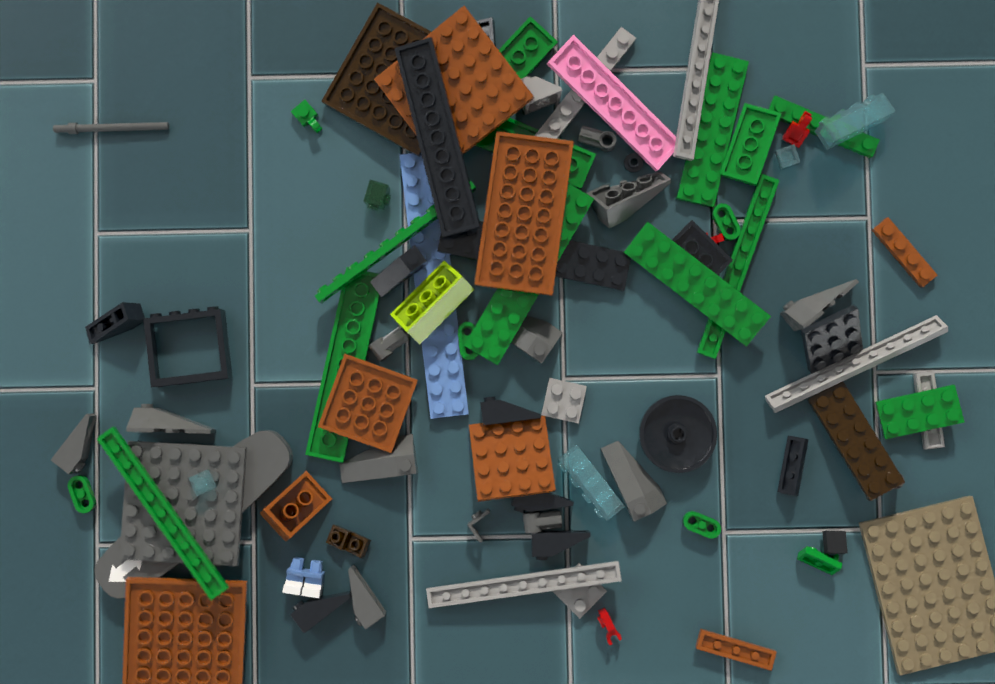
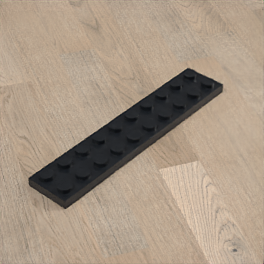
M429 37L394 48L442 237L480 228L481 224L433 38Z
M480 221L481 227L448 237H442L441 233L437 252L478 260L483 221ZM570 240L557 262L555 277L624 291L631 258L622 251Z

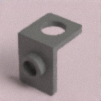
M489 508L483 512L481 510L477 511L471 516L472 520L467 524L480 543L483 542V539L473 524L491 512Z

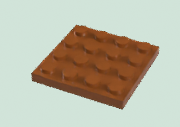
M344 354L318 427L392 453L418 380Z
M541 415V418L490 425H483V423L469 425L478 502L556 492L545 416Z

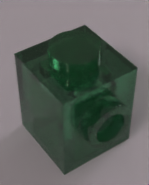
M374 180L369 181L363 200L365 205H368V209L378 211V209L384 210L385 205H389L391 195H389V185Z

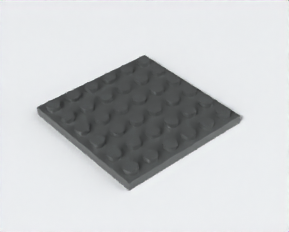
M128 441L131 450L212 564L238 566L247 447ZM125 480L119 559L184 563Z

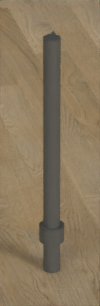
M169 122L68 123V125H53L54 133L79 134V132L169 130L170 128Z

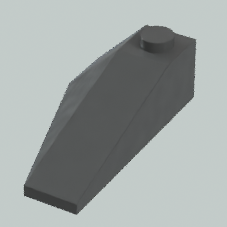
M660 171L637 178V181L627 182L623 180L620 181V185L612 187L609 184L603 185L586 194L594 198L591 205L598 219L608 228H611L626 221L672 183V181Z
M855 279L794 302L791 300L783 306L784 310L780 314L793 331L801 330L824 314V310L836 303L835 298L839 299L844 296L859 281Z
M526 316L511 343L542 364L563 332L547 321Z
M141 404V407L134 408L126 428V432L216 433V429L161 408H153V404Z
M413 434L398 436L392 453L372 447L340 463L342 483L417 474L418 467Z
M619 441L600 448L633 521L648 516L667 504L659 485Z

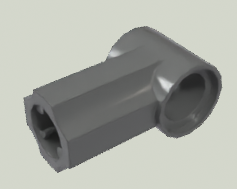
M582 125L578 142L600 148L604 152H610L615 148L616 136L611 131L604 132ZM610 138L613 143L607 146L602 143V140Z
M399 326L385 337L375 340L368 347L378 361L381 362L389 357L395 349L406 343L409 338Z
M560 510L523 513L525 533H537L545 529L562 528Z

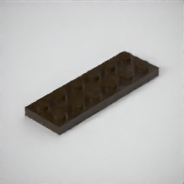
M843 381L807 399L868 501H872L905 483Z

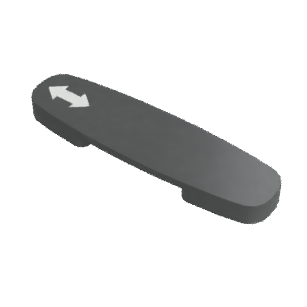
M272 430L258 431L233 446L247 447L242 513L266 493L291 466L293 460L292 449L278 432ZM120 536L97 561L95 578L108 595L115 598H125L127 577L160 578L179 563L119 559Z

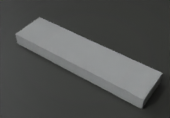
M934 371L913 373L915 393L937 388ZM942 427L921 432L923 449L945 447Z

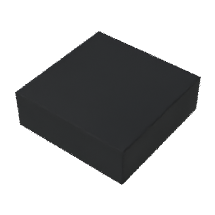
M822 531L824 554L848 553L846 531Z

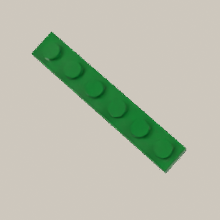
M778 96L772 98L768 108L769 110L782 113L780 121L791 124L792 121L798 123L802 114L806 111L812 114V120L806 127L810 130L811 134L868 158L873 157L880 139Z

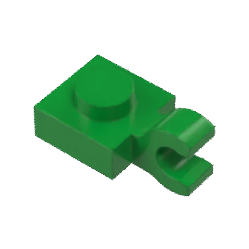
M303 100L291 111L303 127L309 124L316 133L323 129L315 120L318 114L306 100Z

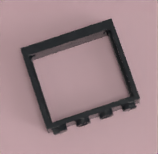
M219 306L207 307V311L189 309L188 313L181 314V311H172L167 316H162V313L150 314V318H143L151 387L157 388L233 378L225 310L219 309ZM215 317L221 371L160 378L154 324Z

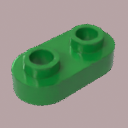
M724 203L718 204L712 210V218L720 234H723L724 239L728 241L734 240L741 232L739 223L729 205ZM722 211L724 213V217H720L718 215V212ZM727 228L732 229V234L727 233Z
M464 322L458 328L460 354L466 360H473L478 354L474 351L472 354L466 353L467 347L464 345L470 335H465L464 330L469 328L472 333L475 325L471 322Z
M83 475L72 477L68 482V490L75 509L80 513L91 512L96 506V499L88 478ZM79 481L83 484L82 488L78 486ZM85 500H88V501H89V505H88V506H86V505L84 504V501H85Z
M689 511L683 516V525L688 530L712 539L718 537L721 532L720 523L713 518L696 511ZM691 517L695 518V522L693 524L689 523V519ZM713 525V529L708 531L707 526Z

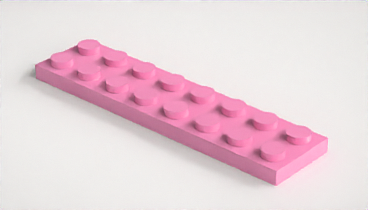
M574 35L548 61L547 65L655 171L659 170L674 153L676 136Z

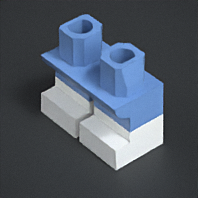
M294 557L291 566L287 569V577L282 593L295 595L302 593V596L320 598L325 571H322V561L312 560L310 569L303 568L305 559Z

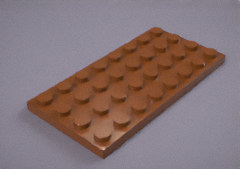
M496 131L475 277L476 286L553 296L574 141Z

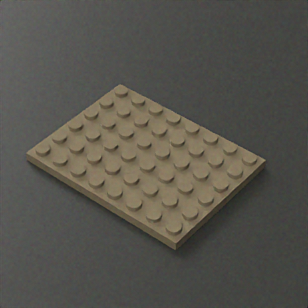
M969 495L859 523L897 674L901 676L995 652V579L973 496Z

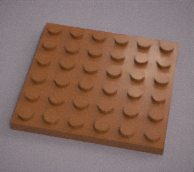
M465 6L461 7L423 38H433L463 155L535 98ZM395 61L374 80L416 135L398 61Z
M127 577L122 684H243L248 581L225 580L229 588L213 600H210L196 579Z

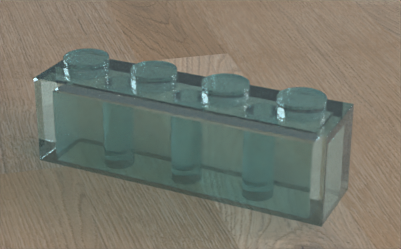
M884 93L877 96L873 94L862 103L856 102L846 111L842 109L833 117L827 116L822 119L815 133L828 150L887 121L896 110Z
M576 444L558 458L560 461L558 466L564 473L567 471L570 473L572 478L569 480L576 489L579 486L584 491L582 496L588 504L592 502L595 505L594 512L600 519L604 517L608 521L625 507Z

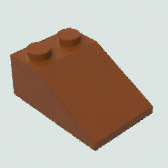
M305 471L259 514L286 542L332 498Z

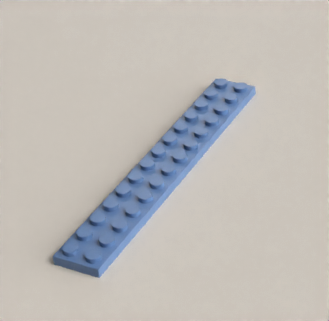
M413 153L400 155L408 227L414 218L424 216L426 210L434 205L422 155L418 157ZM438 219L410 239V248L415 245L428 263L414 274L415 289L443 261H446L451 266L450 254L437 252L441 236ZM456 309L422 342L431 419L469 414L463 361L459 348V327Z

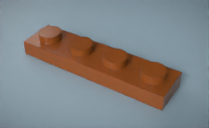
M889 217L882 220L871 230L920 288L927 285L937 276V273Z
M701 628L695 646L698 650L771 671L777 653L770 648Z

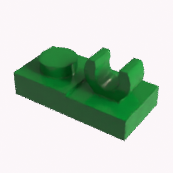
M808 546L798 552L797 560L830 575L835 574L842 567V563L838 561V554L830 558L828 554L821 553L816 548Z

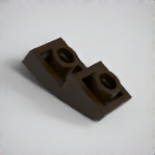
M337 525L332 526L326 543L360 558L365 557L371 542L370 539Z

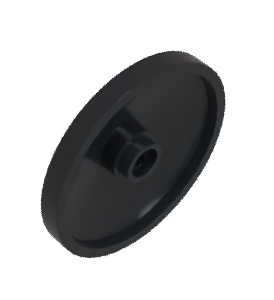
M683 395L667 396L653 403L644 413L639 426V441L644 454L654 465L668 472L685 473L699 468L711 457L717 443V426L711 412L698 400Z

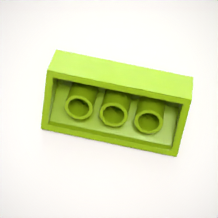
M443 261L390 315L416 342L421 344L474 291V288L446 261Z

